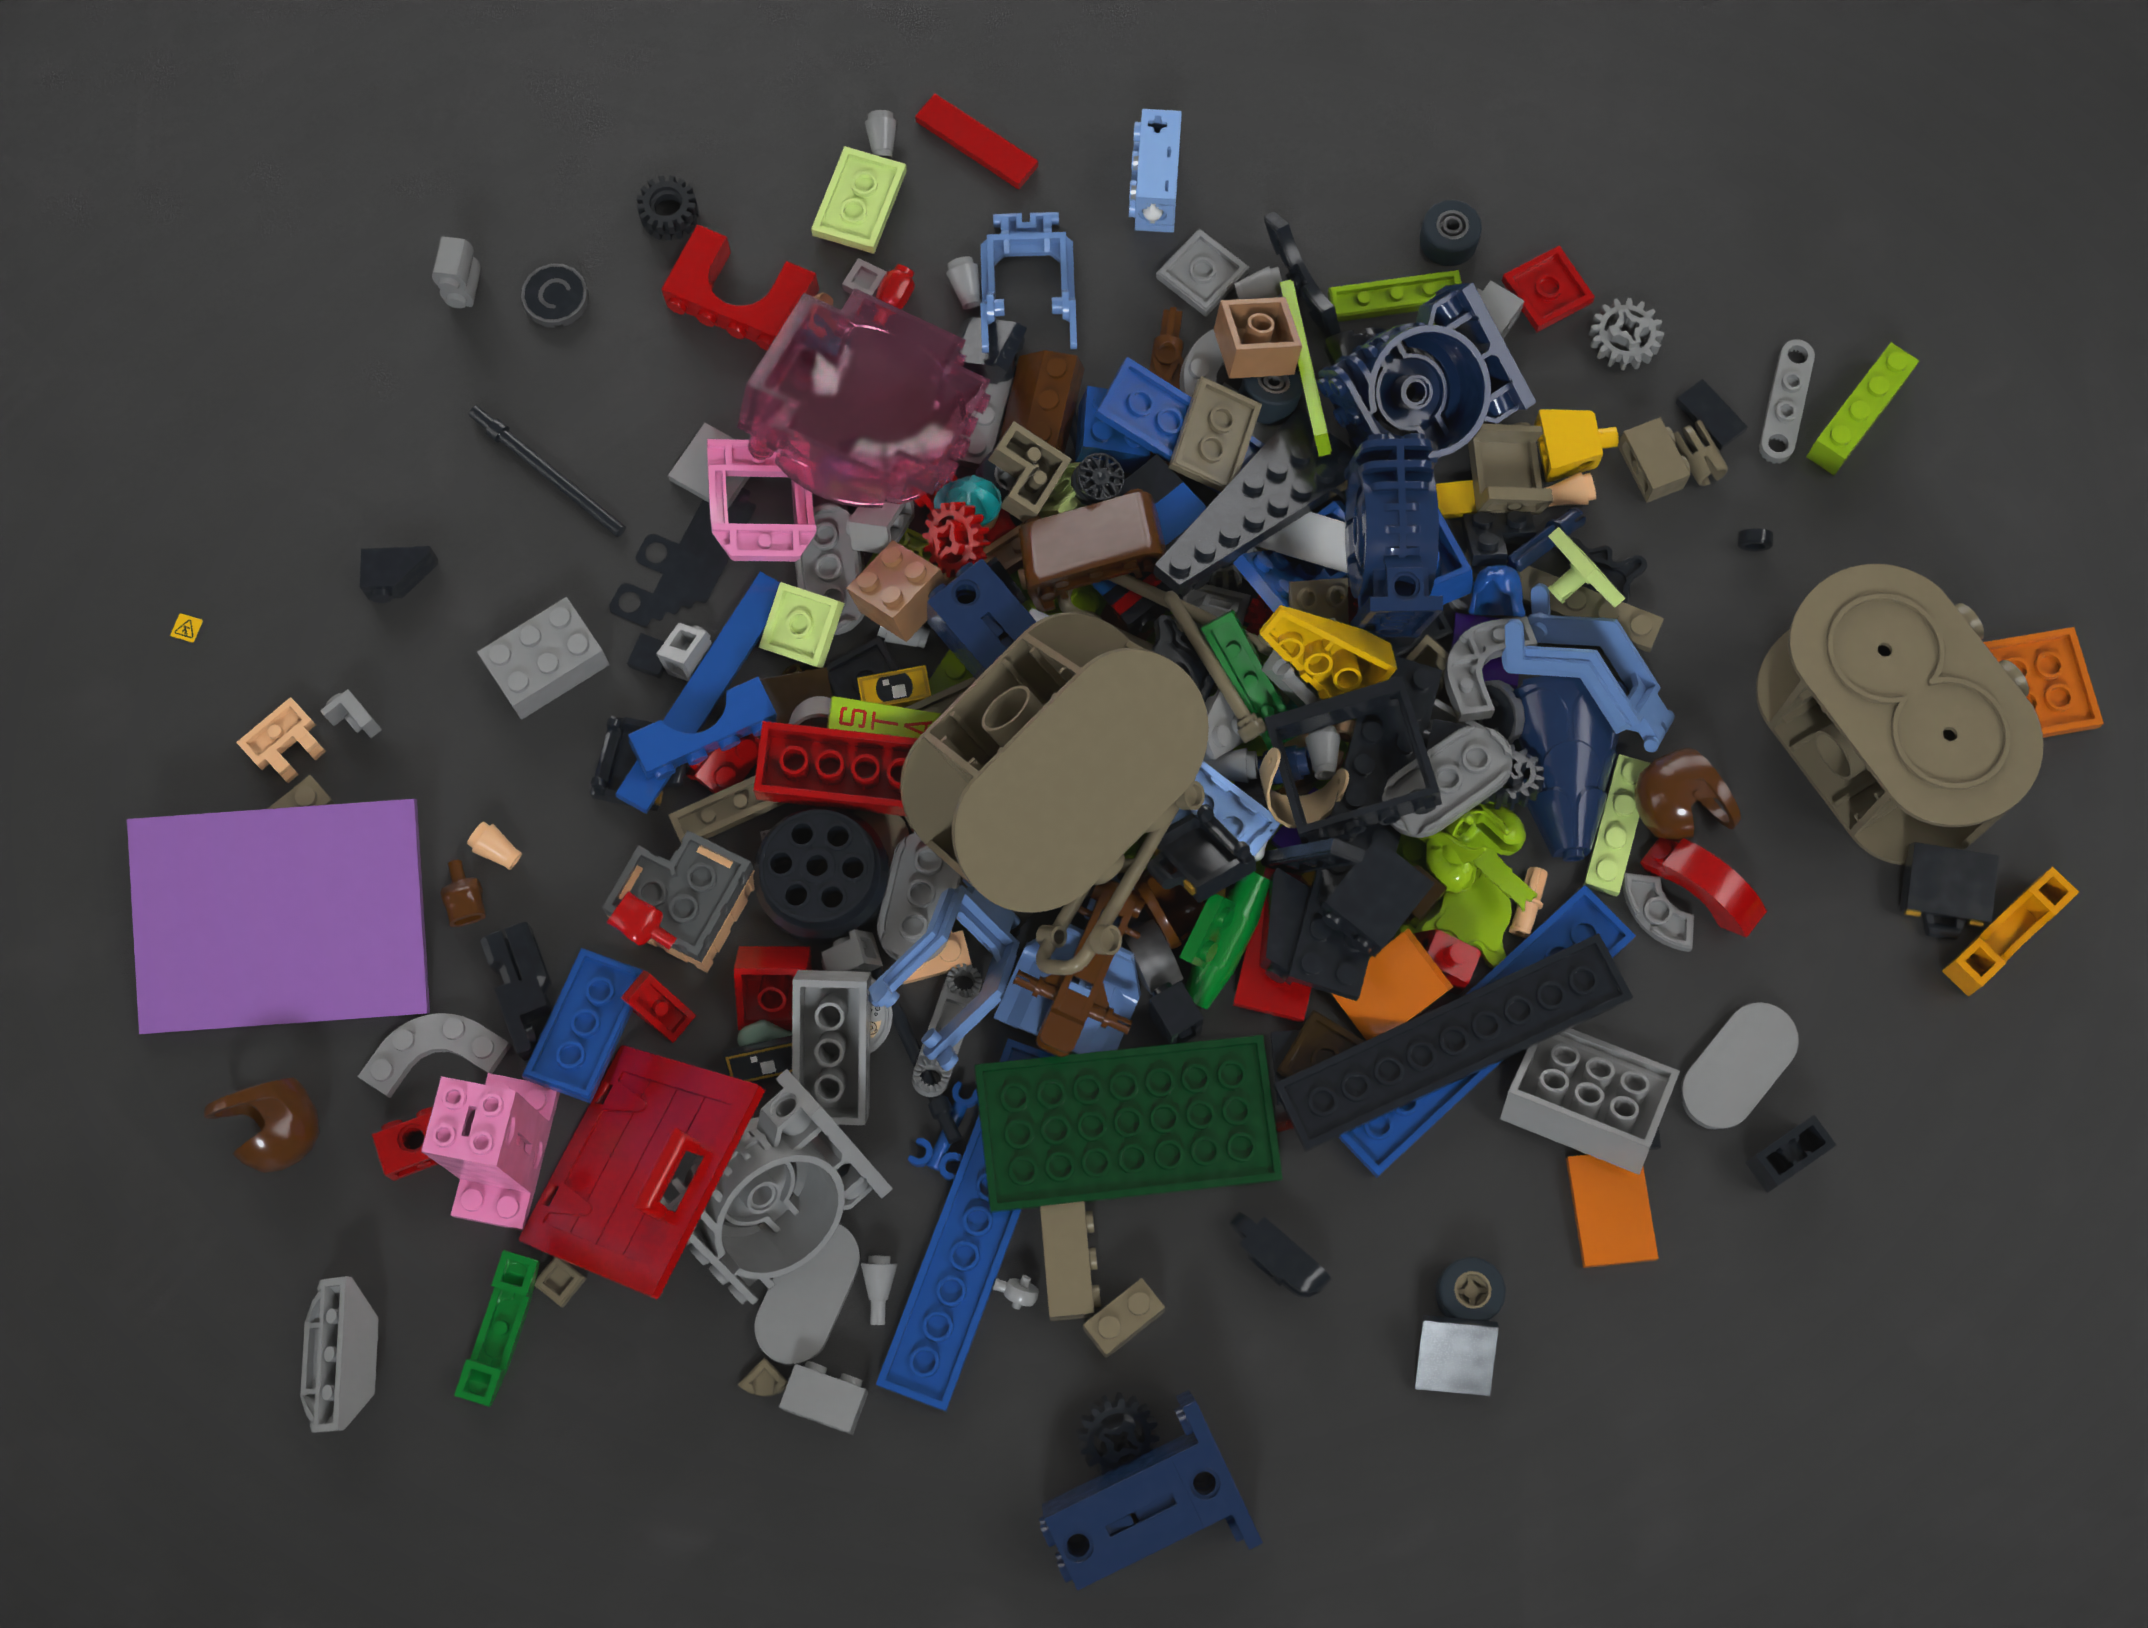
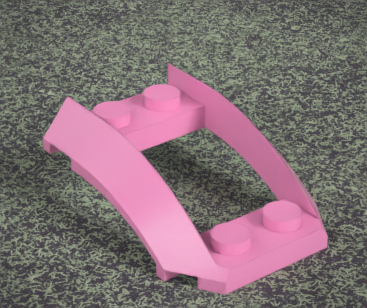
M707 439L711 530L729 558L733 561L795 562L803 555L816 534L809 456L810 441ZM726 476L791 477L794 524L729 523Z

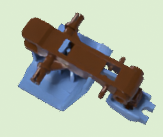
M1117 875L1106 883L1095 885L1087 908L1080 906L1077 911L1088 919L1085 930L1070 924L1066 930L1067 941L1065 945L1061 948H1056L1050 959L1070 960L1079 953L1120 883ZM1134 888L1113 925L1120 930L1122 936L1125 933L1139 939L1141 937L1140 932L1127 927L1131 916L1137 919L1145 903L1143 897H1140V892L1134 890ZM1034 939L1026 943L993 1018L1037 1036L1036 1043L1038 1047L1059 1057H1065L1070 1052L1082 1054L1117 1050L1124 1033L1127 1035L1133 1022L1130 1019L1141 996L1134 953L1122 947L1114 955L1096 953L1090 963L1081 971L1072 975H1053L1040 971L1036 965V954L1040 947L1037 940Z

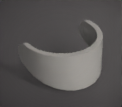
M816 696L801 702L793 711L789 724L799 725L803 721L814 717L828 718L831 698Z

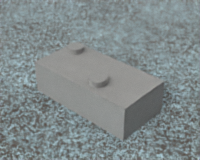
M798 970L793 978L792 1075L837 1125H866L870 1108L871 1003L868 1001L870 993L868 988L871 986V972Z

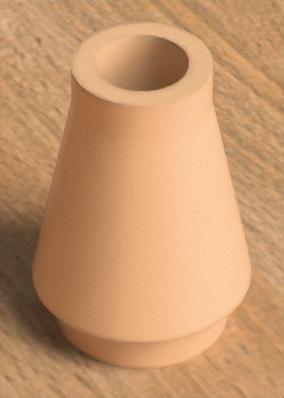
M1579 472L1556 484L1544 487L1552 488L1553 502L1548 507L1589 505V501L1596 500V491L1591 473L1582 474V472Z
M484 821L478 825L467 841V845L473 848V853L496 862L509 870L517 864L522 856V852L517 850L494 824L488 825Z

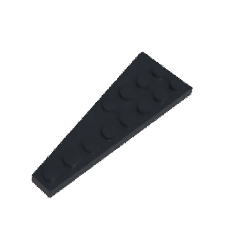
M1301 409L1296 410L1156 562L1153 575L1179 595L1347 489L1348 480L1345 479V469L1354 456L1355 451L1327 430L1332 451L1329 455L1319 457L1310 416Z

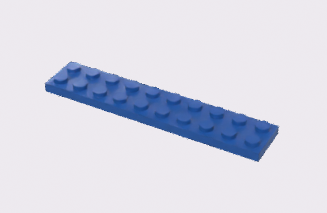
M1584 885L1467 994L1598 933L1611 957L1614 958L1636 935ZM1502 1061L1338 1138L1378 1178Z
M1008 1038L999 1062L1056 1055ZM979 1116L876 1382V1386L945 1412L948 1410L991 1295L995 1278L998 1276L1022 1210L990 1213Z

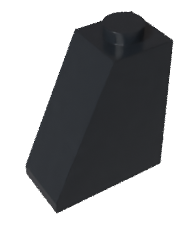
M1277 867L1269 879L1271 882L1265 899L1259 966L1266 970L1265 974L1278 983L1286 982L1291 984L1292 981L1286 979L1311 888Z

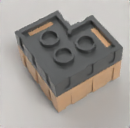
M688 830L681 840V846L678 851H675L670 861L661 856L657 857L651 854L650 851L637 846L604 903L603 910L610 917L625 894L630 891L639 899L663 912V920L660 927L677 938L669 950L652 938L647 943L655 947L659 946L665 952L685 962L689 961L698 969L708 973L716 953L720 952L731 932L730 929L733 923L738 920L747 904V898L751 891L755 890L753 881L755 870L751 861Z

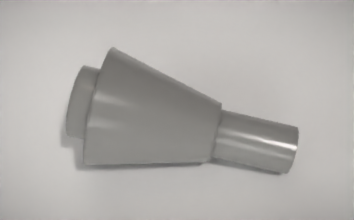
M870 1255L868 1256V1263H861L868 1298L871 1300L870 1325H885L886 1300L889 1297L897 1263H890V1256Z

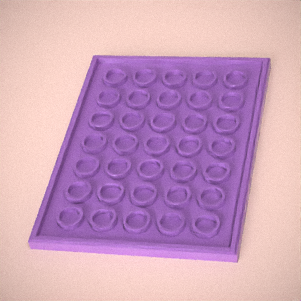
M417 799L127 819L139 1034L430 1013Z

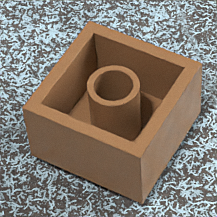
M1286 297L1221 300L1214 332L1229 379L1294 375L1302 344Z
M892 540L846 589L863 615L907 642L927 621L928 595L940 584L944 583L947 586L948 583L940 568Z

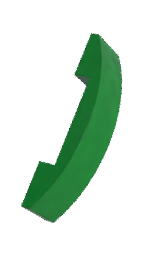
M503 1250L491 1284L494 1290L471 1358L465 1361L454 1396L488 1407L492 1406L524 1326L540 1261Z

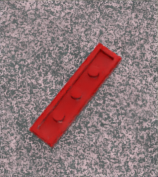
M936 93L915 115L918 124L1018 190L1038 168V160Z

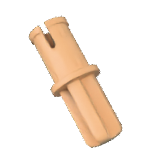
M1529 867L1524 880L1538 894L1532 902L1526 901L1525 911L1523 912L1517 904L1513 921L1509 928L1511 934L1522 938H1528L1531 935L1537 912L1543 907L1541 898L1548 872L1540 867Z

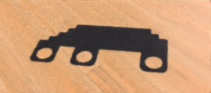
M744 487L728 508L729 523L748 524L756 509L755 504L748 502L751 492ZM702 500L680 544L657 534H650L645 538L636 555V560L639 564L663 575L653 593L629 583L620 585L609 605V609L613 614L647 627L651 619L654 618L660 621L667 612L677 614L681 606L692 608L695 601L707 602L729 560V556L712 533L709 502ZM652 543H661L667 549V556L661 562H650L645 556L646 548ZM634 592L640 597L641 604L636 611L625 612L619 607V599L624 593Z

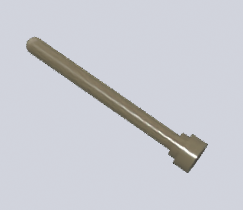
M1174 591L1166 592L1164 601L1239 720L1236 724L1240 730L1237 732L1244 744L1267 731L1266 723L1262 717L1258 718L1255 712L1251 714L1179 596Z

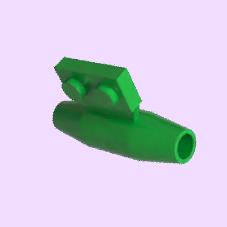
M1253 872L1235 882L1227 892L1226 898L1218 894L1208 898L1179 957L1191 963L1185 988L1196 1005L1208 1010L1233 975L1259 923L1271 880Z

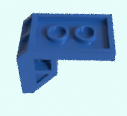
M1341 500L1334 501L1316 514L1345 522L1346 506ZM1271 550L1244 553L1233 562L1273 613L1280 605L1289 607V582L1348 578V573Z

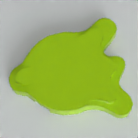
M1478 869L1475 882L1469 889L1459 894L1445 891L1444 896L1440 900L1437 915L1425 922L1420 928V932L1433 929L1441 930L1471 946H1475L1481 951V956L1486 965L1494 969L1506 958L1502 939L1512 914L1510 899Z

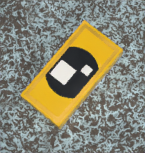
M926 665L857 678L861 701L905 707L931 696Z

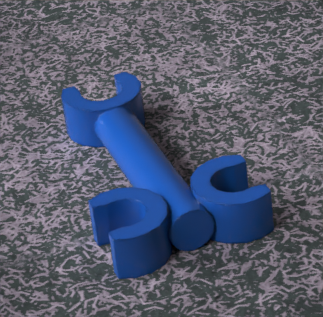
M959 1081L952 1089V1096L955 1102L952 1106L953 1112L951 1115L957 1128H959L967 1108L974 1107L978 1103L976 1089L969 1099H962L959 1096L963 1084ZM941 1130L934 1148H932L928 1140L917 1138L916 1144L924 1147L926 1154L922 1158H915L909 1155L908 1161L911 1165L915 1167L927 1166L936 1171L940 1170L941 1176L945 1180L953 1182L956 1175L949 1173L946 1170V1165L950 1161L961 1163L962 1156L956 1152L947 1153L951 1144L948 1143L943 1130Z

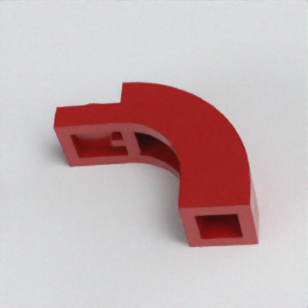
M1659 838L1640 861L1645 871L1672 881L1695 895L1709 909L1719 927L1745 938L1749 936L1767 912L1757 893L1734 869L1708 850L1683 838L1678 843Z

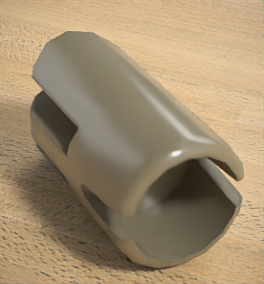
M1700 419L1695 422V427L1705 447L1691 425L1683 428V434L1693 454L1689 451L1678 431L1674 432L1675 445L1680 454L1688 460L1690 471L1696 482L1700 486H1706L1711 484L1708 478L1710 474L1718 481L1727 473L1728 466Z

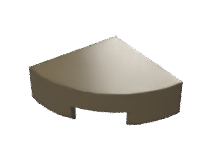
M764 1357L738 1386L750 1394L766 1397L785 1391L788 1380Z

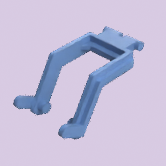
M1059 212L1030 213V222H1022V213L993 214V226L1001 227V234H987V239L981 244L982 301L980 303L982 353H989L988 325L995 322L996 316H1005L1004 299H996L995 265L1003 257L1050 255L1060 263L1062 297H1052V314H1062L1063 320L1070 323V350H1077L1073 241L1066 236V232H1052V225H1059Z
M1542 583L1534 585L1531 590L1532 614L1527 618L1537 643L1600 646L1630 693L1626 696L1597 650L1525 646L1524 625L1518 619H1511L1505 625L1506 648L1502 653L1504 670L1511 674L1580 678L1616 734L1626 729L1639 732L1645 742V750L1655 752L1674 721L1675 715L1671 710H1667L1657 694L1661 688L1619 621L1613 618L1551 615L1548 587Z
M964 878L963 882L968 886L967 889L960 885L956 889L948 888L942 892L926 933L868 988L870 992L868 1001L873 1006L891 1007L900 996L895 990L948 940L955 919L993 955L980 993L940 1032L932 1028L921 1039V1042L925 1045L923 1054L929 1060L937 1059L939 1065L945 1071L953 1068L958 1061V1056L953 1047L1002 1000L1020 944L1010 933V930L1016 928L1020 924L1021 919L1012 910L998 906L986 899Z

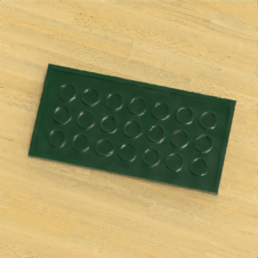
M1263 1035L974 1065L990 1213L1040 1208L1041 1206L1084 1201L1086 1203L1283 1180Z

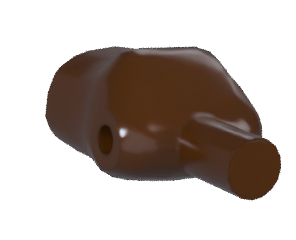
M462 860L450 861L448 867L452 883L443 887L440 892L447 911L449 925L451 927H462L484 919L486 912L483 905L481 882L475 877H465Z

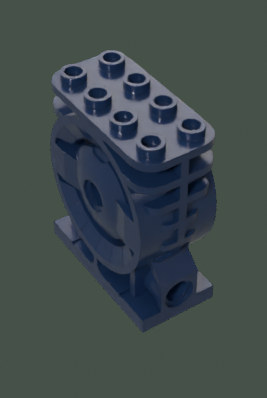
M1473 282L1447 285L1435 292L1436 296L1419 307L1416 323H1406L1391 327L1373 336L1364 345L1354 348L1348 356L1340 357L1331 367H1325L1318 372L1317 386L1320 392L1332 402L1335 408L1333 415L1339 425L1343 428L1345 427L1351 437L1349 443L1355 452L1362 442L1368 441V436L1372 434H1388L1390 439H1404L1403 436L1393 434L1383 428L1373 415V413L1377 412L1382 421L1388 426L1397 430L1410 431L1411 434L1422 433L1425 434V439L1433 441V451L1426 460L1432 461L1435 465L1440 457L1451 454L1466 445L1479 431L1483 422L1497 424L1517 410L1527 409L1536 403L1530 388ZM1401 341L1406 348H1415L1426 352L1437 361L1440 367L1427 356L1406 353ZM1409 384H1412L1415 390V395L1411 401L1406 395V389Z
M1422 433L1407 434L1403 436L1404 439H1390L1388 434L1369 435L1368 441L1360 444L1345 469V479L1348 480L1345 491L1346 564L1351 593L1354 598H1358L1357 614L1348 625L1364 629L1379 638L1418 637L1443 611V596H1429L1433 589L1437 569L1439 514L1436 483L1433 474L1434 463L1426 460L1433 451V441L1425 439V434Z

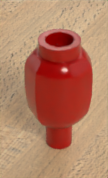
M897 264L895 269L888 271L884 275L876 293V302L879 308L874 316V320L878 323L885 325L890 314L901 310L909 300L915 287L912 279L915 273L910 268Z

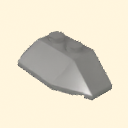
M348 1276L320 1280L317 1287L318 1293L313 1299L305 1319L300 1398L306 1416L311 1422L310 1429L312 1433L344 1431L375 1394L379 1318L353 1278Z

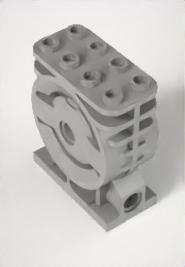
M788 1069L776 1078L783 1089L761 1108L759 1117L751 1118L687 1245L693 1244L689 1250L703 1266L709 1263L712 1264L708 1269L722 1285L728 1282L731 1283L728 1289L741 1304L748 1300L754 1305L759 1300L749 1288L756 1280L760 1279L771 1289L776 1285L771 1278L787 1274L812 1259L834 1234L841 1220L843 1210L852 1209L872 1190L883 1198L893 1189ZM696 1156L688 1170L684 1183L678 1177L672 1181L680 1195L671 1203L663 1195L660 1203L668 1210L674 1212L677 1210L703 1159L702 1156Z

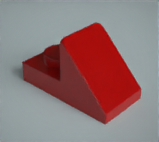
M645 970L621 997L637 1016L672 1043L677 1040L697 1016Z

